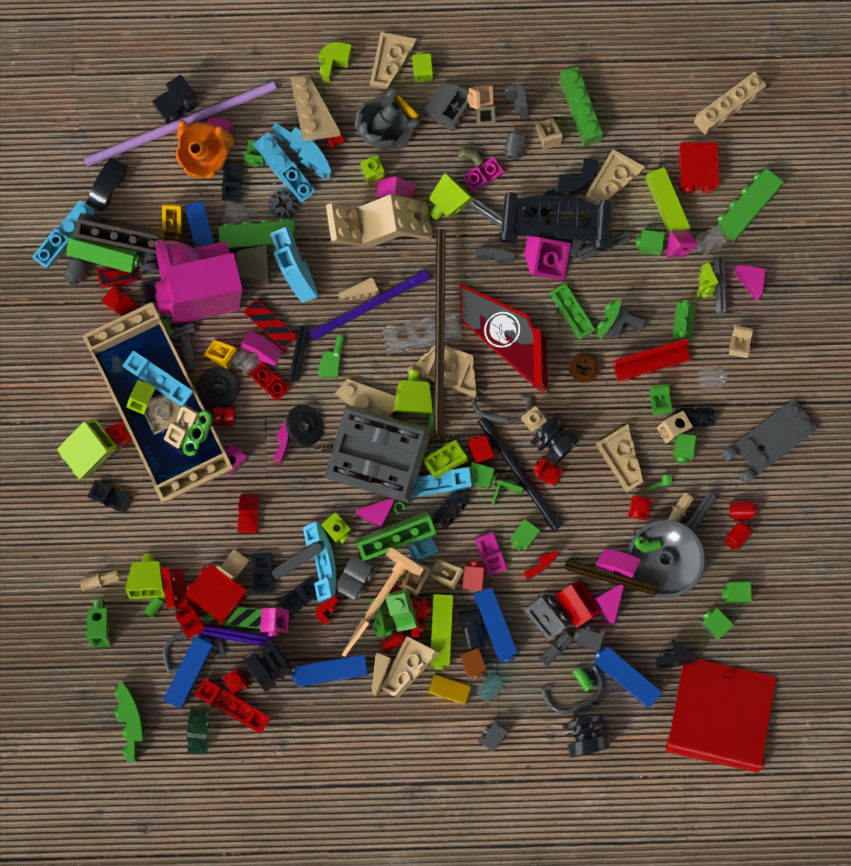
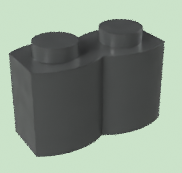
M352 555L336 584L335 591L353 601L356 598L360 599L365 591L363 588L366 581L370 582L375 573L372 571L373 566Z

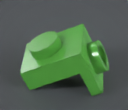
M669 384L650 386L649 398L653 416L672 414Z

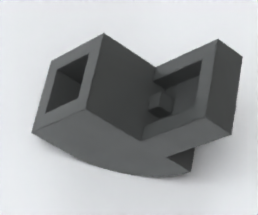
M620 306L617 318L607 335L618 339L623 326L641 332L645 321L639 315H629L630 307Z

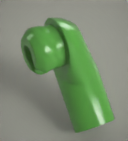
M638 536L634 540L635 547L644 553L661 549L659 539L648 541L644 537Z

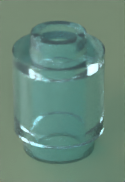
M495 673L493 675L488 674L478 686L476 694L488 703L504 687L501 684L503 679Z

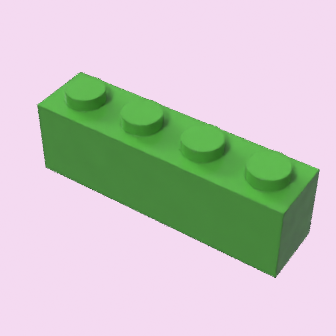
M575 67L560 72L559 81L583 147L601 142L603 133L579 68Z
M767 168L763 172L759 171L752 179L754 183L751 186L747 185L741 192L742 197L739 200L734 199L729 206L731 208L727 214L723 212L717 220L719 222L717 229L733 242H735L783 184V181Z
M280 219L279 222L263 220L261 223L255 224L253 222H243L242 225L226 223L223 226H219L220 242H227L230 253L267 245L268 250L276 249L270 233L289 226L296 243L294 220L291 221L290 219Z
M427 511L355 538L363 561L386 553L391 547L393 549L403 547L436 534V531Z

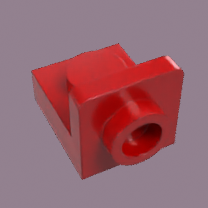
M542 458L541 462L537 460L533 471L536 472L534 478L555 487L563 468L557 465L554 466L546 461V458Z
M335 595L315 608L317 611L315 616L321 624L325 622L328 626L330 621L324 614L326 612L330 614L338 608L337 604L339 601Z

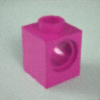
M232 443L225 451L228 458H236L235 464L232 465L234 470L227 472L231 476L248 460L247 456Z
M262 608L260 632L268 633L269 637H280V634L288 633L289 610Z

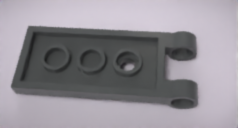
M793 399L741 440L729 447L721 456L728 462L740 453L751 467L739 477L746 485L818 428ZM758 445H763L765 450L759 451Z

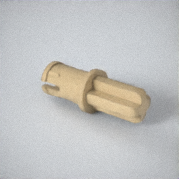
M683 493L677 505L672 507L673 511L667 520L680 522L681 518L686 516L685 512L691 504L693 497L688 493Z
M116 570L103 574L97 573L96 576L80 579V583H82L80 585L83 591L96 587L103 588V585L118 582L120 576Z

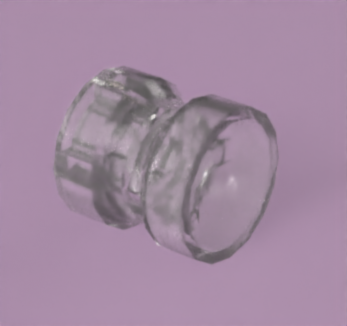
M241 349L232 360V363L235 366H240L242 372L246 375L259 362L255 357H251L245 349Z

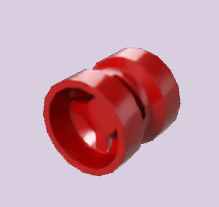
M215 406L214 425L226 424L227 426L234 427L235 407L223 409L220 406Z

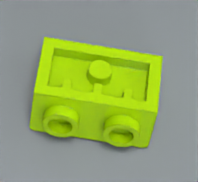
M708 262L702 265L699 272L698 280L701 286L698 289L697 298L703 297V299L713 296V292H715L718 285L717 278Z
M456 440L445 443L441 449L428 453L423 459L426 469L429 470L435 480L468 461L467 456Z

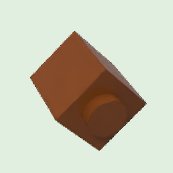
M479 648L460 655L468 678L472 677L473 680L484 676L483 673L487 669Z

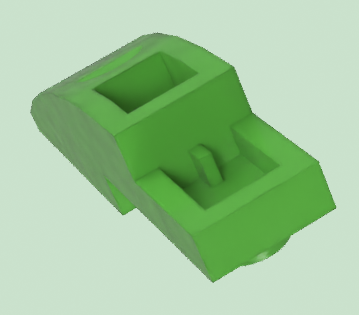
M118 682V687H115V698L118 699V707H115V718H118L120 723H126V726H123V738H126V746L123 747V757L127 758V762H137V742H145L143 721L131 691L125 683Z

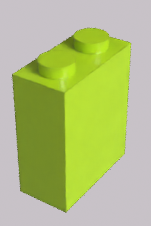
M93 418L84 421L62 443L57 451L70 466L73 473L79 479L91 476L118 447L99 422Z

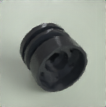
M559 414L547 420L538 429L531 441L533 446L542 442L538 447L539 452L546 447L549 448L545 457L554 466L582 438L574 428H571L566 433L563 431L567 421H563L559 426L557 425L562 418Z
M271 640L266 642L271 649L268 652L262 645L260 646L263 654L261 657L255 652H251L243 658V661L265 692L276 686L273 676L277 675L280 679H285L280 672L283 669L286 670L289 676L293 674L290 662L279 646L272 643Z
M603 715L582 716L562 725L563 730L571 728L573 732L565 734V738H575V742L567 745L570 758L611 748L608 735L598 736V731L606 728L605 725L596 726L595 724L604 720Z

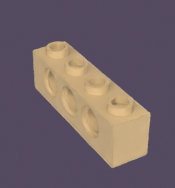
M754 71L699 112L695 117L694 123L706 136L763 94L767 85Z

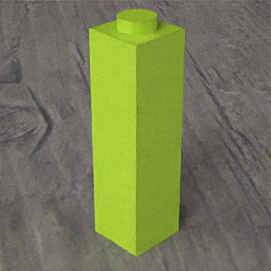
M665 167L647 173L645 180L668 234L670 235L671 230L689 231L690 225Z
M434 594L431 649L439 653L430 663V666H434V670H446V667H450L453 595Z

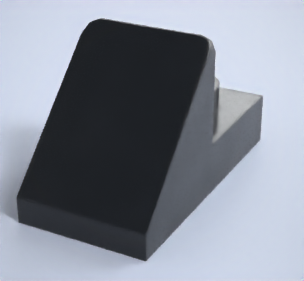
M673 639L674 654L662 653L659 657H655L658 670L697 663L695 654Z

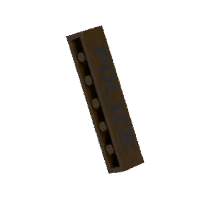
M80 213L75 231V237L154 254H156L155 241L157 240L179 241L190 247L192 242V236Z

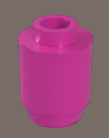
M209 117L207 124L215 127L221 126L233 135L234 126H232L231 121L218 117Z

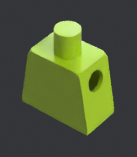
M445 173L429 198L435 204V207L429 214L435 220H438L443 213L447 217H454L474 201L475 197L451 174Z
M409 370L408 380H402L398 383L392 409L393 413L427 416L433 412L429 382L420 381V371Z
M144 554L142 562L132 563L125 587L129 599L165 597L162 567L159 561H154V555Z

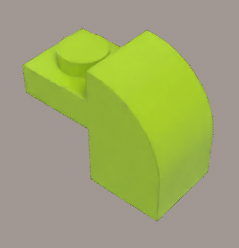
M333 42L322 48L318 57L319 63H321L319 74L322 75L323 82L330 83L334 66L349 67L352 53L351 44Z

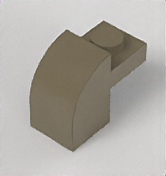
M489 83V84H475V85H473V86H474V87L488 86V85L493 86V84H492V83ZM495 105L474 109L477 126L496 125Z

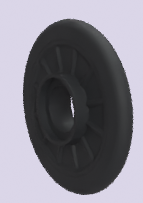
M223 367L211 368L204 372L198 381L199 397L210 407H226L238 396L239 381L236 375L229 369ZM222 383L224 385L223 390L215 392L213 390L214 384Z
M298 405L288 413L286 428L294 442L302 446H311L320 440L323 433V422L315 409L307 405ZM302 421H306V422H307V424H308V429H307V430H304V429L302 428V426H301V422H302Z

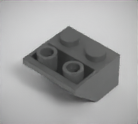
M442 82L422 114L454 132L470 108L467 100L469 92L458 85Z

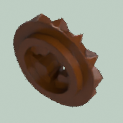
M580 353L570 361L569 373L574 380L580 383H589L596 379L599 373V363L593 355ZM586 361V367L590 370H586L584 375H582V370L578 367H582V365Z

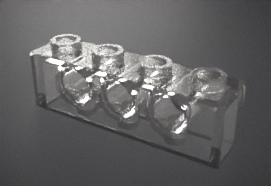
M445 313V343L461 340L457 314ZM432 316L425 317L420 322L407 321L403 323L404 325L397 327L396 325H389L382 330L387 356L435 345V318ZM419 329H423L426 331V335L420 337L416 332ZM401 333H405L408 336L404 341L399 340L397 337Z

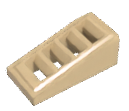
M369 278L340 292L338 296L340 302L377 296L379 295V290L373 278Z
M379 653L375 655L372 694L375 696L379 694L391 663L389 657Z

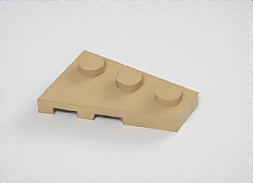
M384 32L380 33L370 80L371 87L389 89L415 46L416 38Z
M612 149L585 198L597 205L600 204L601 200H610L645 169V166Z
M346 379L335 393L336 396L350 406L391 417L393 414L394 395L350 379ZM374 422V426L380 429L384 425L381 423Z
M628 424L596 443V447L626 493L643 483Z
M406 636L380 689L399 698L439 653Z

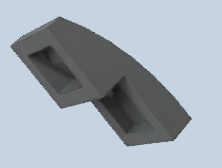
M481 248L474 250L475 262L494 258L495 265L512 263L515 258L514 253L502 249Z

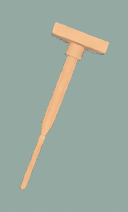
M392 547L387 550L385 555L396 563L392 569L393 572L368 609L364 620L360 621L341 654L344 657L369 625V620L374 617L398 578L406 570L417 576H420L424 570Z

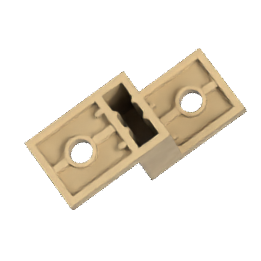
M390 194L358 208L334 203L326 205L331 242L371 248L402 235L425 240L432 238L429 208L425 201Z

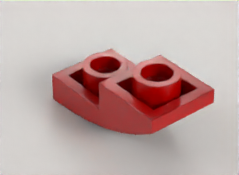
M262 361L248 374L276 402L290 389Z
M427 598L422 599L416 610L415 617L418 626L412 629L411 639H419V634H423V622H419V620H427V615H431V603H427Z

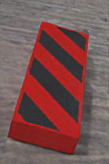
M257 299L243 311L282 350L285 351L297 339V336Z

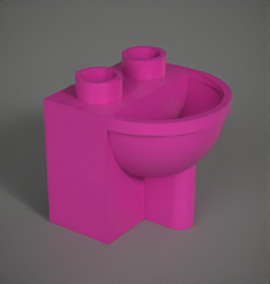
M163 239L155 241L161 281L156 282L157 293H155L160 315L169 314L172 325L239 311L243 289L234 253L229 252L226 241L192 248L179 241H163Z

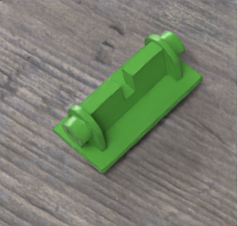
M683 300V303L676 302L672 339L683 340L687 338L688 341L692 339L695 304H691L689 300Z
M376 598L370 600V601H371L370 606L372 605V603L374 602V600H375ZM383 601L374 615L373 629L377 634V638L385 635H394L393 631H395L392 617H385L386 614H390L385 601Z

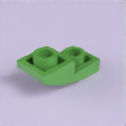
M620 299L615 303L611 301L605 307L604 317L608 321L604 319L597 327L599 329L597 336L601 340L608 334L617 318L621 306Z

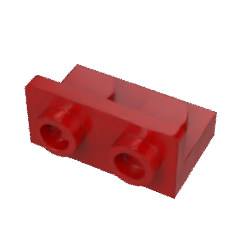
M169 567L162 568L167 608L171 610L187 607L188 599L185 594L186 586L183 569L171 570Z

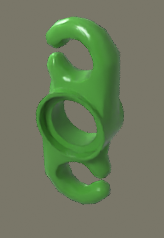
M207 411L199 413L200 417H207V421L204 424L201 422V418L198 417L196 423L188 429L183 443V451L188 456L196 454L195 450H188L190 444H193L194 449L197 450L199 444L207 438L212 424V416ZM197 428L201 430V436L198 439L194 437V431Z

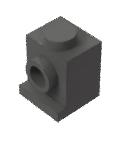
M585 626V629L576 628L574 639L577 640L576 645L599 651L605 631L601 630L599 633H596V629Z
M498 720L492 726L488 724L482 733L485 736L484 739L480 737L478 742L494 752L507 733L504 730L506 726Z

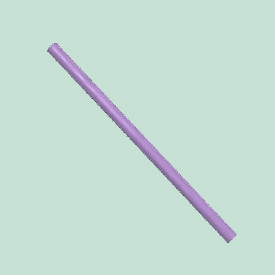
M272 81L85 157L84 161L87 167L177 131L181 120L186 121L189 125L275 91L277 90L276 85Z

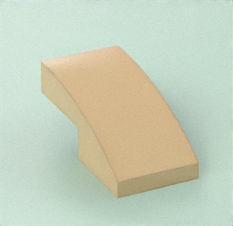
M187 405L181 407L176 421L170 423L164 440L180 449L186 439L188 429L200 417L199 412Z

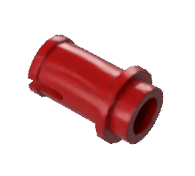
M395 631L394 635L380 642L386 653L403 644L405 638L401 631Z

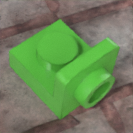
M249 140L247 152L244 155L245 163L252 167L264 166L265 161L262 155L252 144L256 140Z

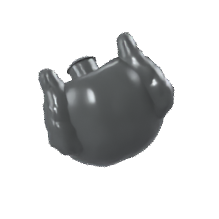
M395 88L390 89L386 94L375 97L367 103H363L357 109L355 127L365 142L375 148H404L410 140L415 127L420 123L417 118L408 120L400 106L394 101L398 94Z

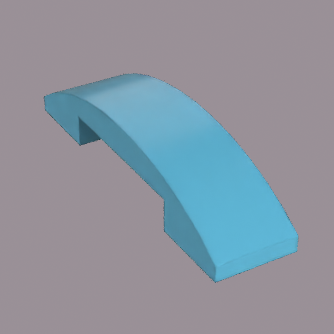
M132 351L123 364L124 368L156 387V390L181 407H184L194 392L135 351Z
M470 467L450 470L451 472L444 474L436 480L432 475L418 477L412 497L435 495L472 487Z
M314 522L303 527L306 546L320 542L324 549L321 553L314 556L319 581L314 583L317 600L322 602L334 597L336 590V565L325 531L319 522Z

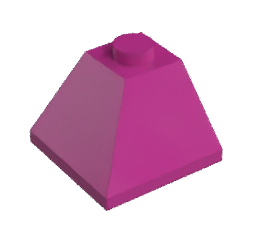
M527 236L524 255L531 275L564 280L571 243Z

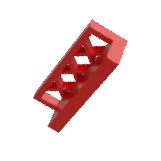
M687 338L615 359L612 366L618 383L691 361L687 349L689 344Z

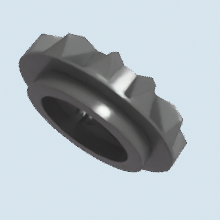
M276 191L270 196L268 208L275 218L289 219L297 212L298 201L291 191ZM279 199L283 200V202H288L286 204L287 211L282 206L278 207L280 205Z

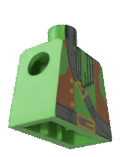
M102 599L94 600L93 609L87 610L86 639L92 648L112 647L111 615L108 609L105 608V600Z

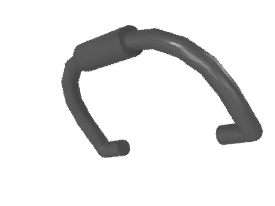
M476 387V395L477 392L484 393L485 389ZM521 396V400H527L525 412L521 416L531 410V396ZM472 397V407L475 412L481 417L489 419V421L505 424L521 421V416L509 418V416L486 414L478 408L476 398Z
M183 631L171 637L164 646L163 660L168 674L178 670V666L171 668L168 660V650L174 641L187 638ZM215 638L220 652L214 654L215 658L225 656L226 652L222 640Z
M592 665L586 668L587 673L594 670L598 679L599 688L594 698L576 704L570 709H560L551 702L547 691L552 689L551 684L541 688L548 706L560 714H576L591 707L593 703L599 700L603 693L604 684L598 667Z

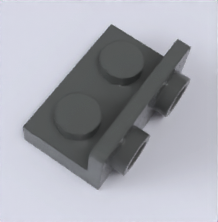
M513 84L505 88L506 104L514 103L515 113L519 114L520 120L528 119L524 85Z
M548 594L540 597L525 610L526 614L548 641L552 640L571 624L568 615L557 607L556 600Z

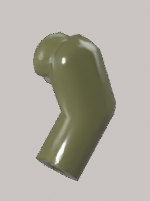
M465 146L460 148L457 153L460 159L471 158L478 167L485 163L475 149Z

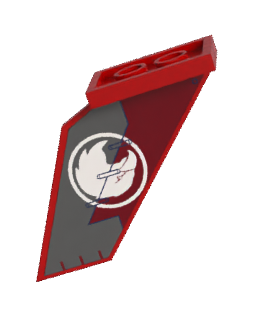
M460 283V320L540 393H548L547 337L542 330L533 328L528 315Z

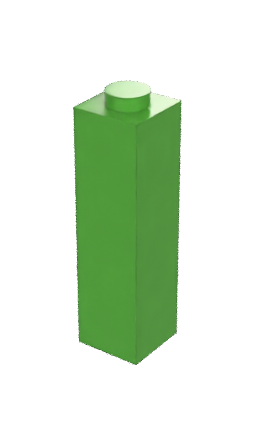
M75 231L68 238L66 252L68 256L130 273L140 264L141 256H138L139 250L75 237Z

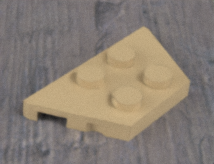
M435 345L428 353L421 356L418 362L412 367L410 366L407 372L409 370L420 371L421 378L435 383ZM445 345L444 386L476 398L473 355Z

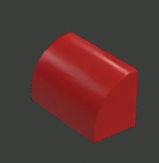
M581 579L555 595L576 628L602 612Z

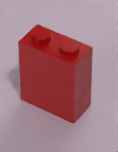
M680 142L678 147L679 191H684L686 194H692L695 191L711 194L717 191L719 187L718 142Z
M209 564L200 570L198 579L188 585L185 594L187 599L222 625H225L246 599L248 593L247 590L212 564Z

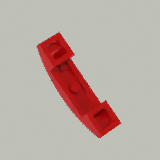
M205 678L194 694L196 697L259 734H262L271 719L270 716Z

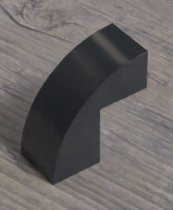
M111 157L97 176L86 204L103 212L110 205L113 190L124 180L128 165Z
M584 159L581 176L560 174L557 194L571 197L585 190L596 174L599 160Z

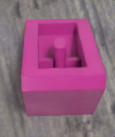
M397 176L378 180L376 199L390 194L414 199L415 184Z
M688 230L670 231L666 258L685 257L698 247L696 240Z
M738 265L734 270V274L755 301H758L762 296L766 269Z
M393 498L356 510L357 517L382 529L394 506Z
M618 585L595 599L610 625L615 623L624 585Z

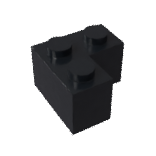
M181 74L166 83L167 91L152 101L154 108L166 124L178 120L182 114L191 112L197 105L194 91Z

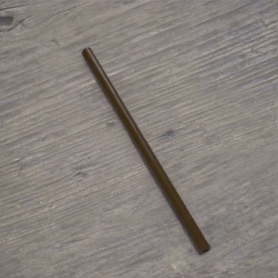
M444 229L436 230L434 436H444L446 230Z

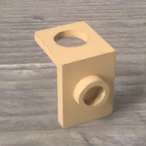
M681 411L664 420L657 429L667 444L677 435L691 429L693 426L684 411ZM677 418L684 420V428L676 427L675 420Z
M233 550L221 567L217 566L216 568L235 581L249 563V560L236 550Z

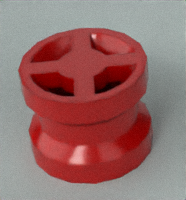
M341 131L340 136L325 138L331 149L335 148L337 144L345 143Z

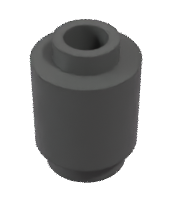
M511 131V133L507 134L504 151L506 158L519 160L521 155H523L526 137L522 135V132Z
M75 257L69 260L64 276L68 283L73 285L83 283L88 266L86 260Z

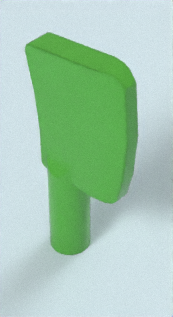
M337 335L333 352H324L319 365L318 375L320 377L339 378V365L344 336Z

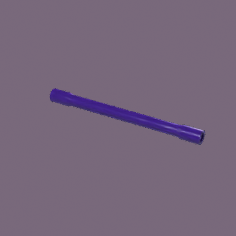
M424 269L384 293L309 331L313 341H316L336 328L405 291L430 280L427 271Z

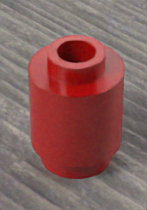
M734 501V503H729L730 519L735 521L753 520L754 516H757V504H753V501Z
M736 522L727 534L724 543L734 551H737L739 548L741 549L752 535L751 527L745 522Z

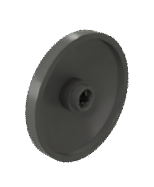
M672 520L652 522L640 529L629 545L628 554L641 559L632 578L658 585L657 595L652 596L673 598L683 595L695 587L703 575L706 562L703 544L698 535L685 524ZM638 536H642L648 541L659 539L661 549L644 553L635 547L634 540Z

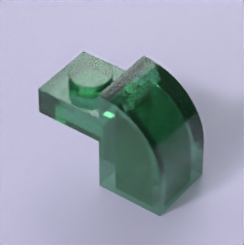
M191 706L187 725V752L207 754L211 708Z

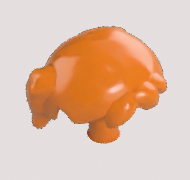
M181 120L177 129L179 144L176 151V160L184 168V172L187 175L196 179L205 177L211 179L216 175V172L224 167L229 150L234 146L235 141L232 135L221 126L215 127L211 124L200 122L189 125L186 121Z

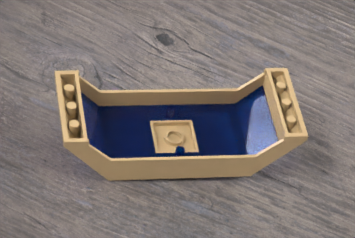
M152 302L82 335L150 475L162 504L234 470L212 424L206 440L199 444L197 450L194 449L193 444L188 446L189 451H196V454L193 456L186 455L183 451V446L178 449L164 440L169 425L176 421L181 406L155 389L144 415L126 407L137 381L145 382L123 367L132 351H135L194 391L185 405L199 413L205 411ZM206 416L199 417L203 424L207 421ZM197 428L194 431V437L196 439H198L201 436V430L199 428Z

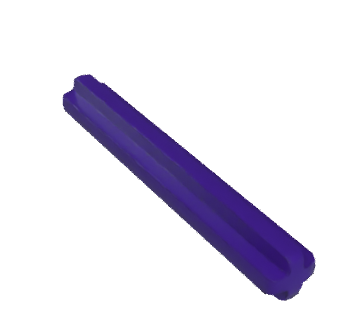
M203 624L205 630L197 634L269 647L266 643L268 640H271L273 643V637L205 624Z

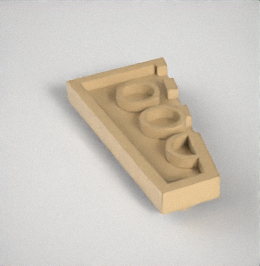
M310 76L290 77L303 142L340 136V130Z

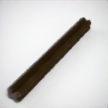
M569 559L564 566L567 571L616 585H624V587L651 595H657L659 586L653 583Z

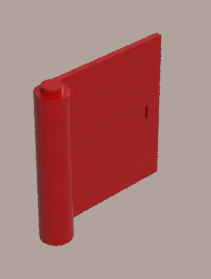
M696 659L697 663L683 665L665 752L755 773L764 770L766 759L763 758L776 677Z

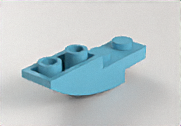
M275 123L271 128L274 135L273 138L280 143L285 142L288 144L292 151L300 152L298 156L302 166L307 169L312 168L323 179L326 177L331 180V169L318 146L312 140L303 142L301 130L297 127L292 132H289Z
M266 132L252 143L262 155L266 164L287 189L296 196L300 203L316 192L269 132Z
M79 200L57 229L54 228L32 258L48 269L67 251L68 238L76 231L80 213L95 215L96 212Z
M287 226L270 233L277 250L273 252L276 261L295 295L302 303L319 297L307 262H302L290 227Z

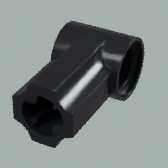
M478 608L459 613L469 650L485 646Z

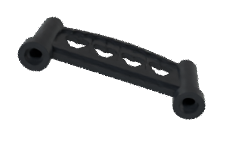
M506 193L504 197L502 232L499 233V242L515 244L518 241V235L592 241L593 250L602 252L612 251V242L610 241L612 201L601 200L600 204L596 205L583 199L564 195H536L519 198L517 193ZM523 207H528L529 209L534 207L538 211L529 223L521 211ZM543 208H546L548 211L550 209L556 211V215L548 225L540 213ZM561 210L575 212L574 218L567 226H565L559 215ZM581 211L594 214V218L586 228L578 217V213Z

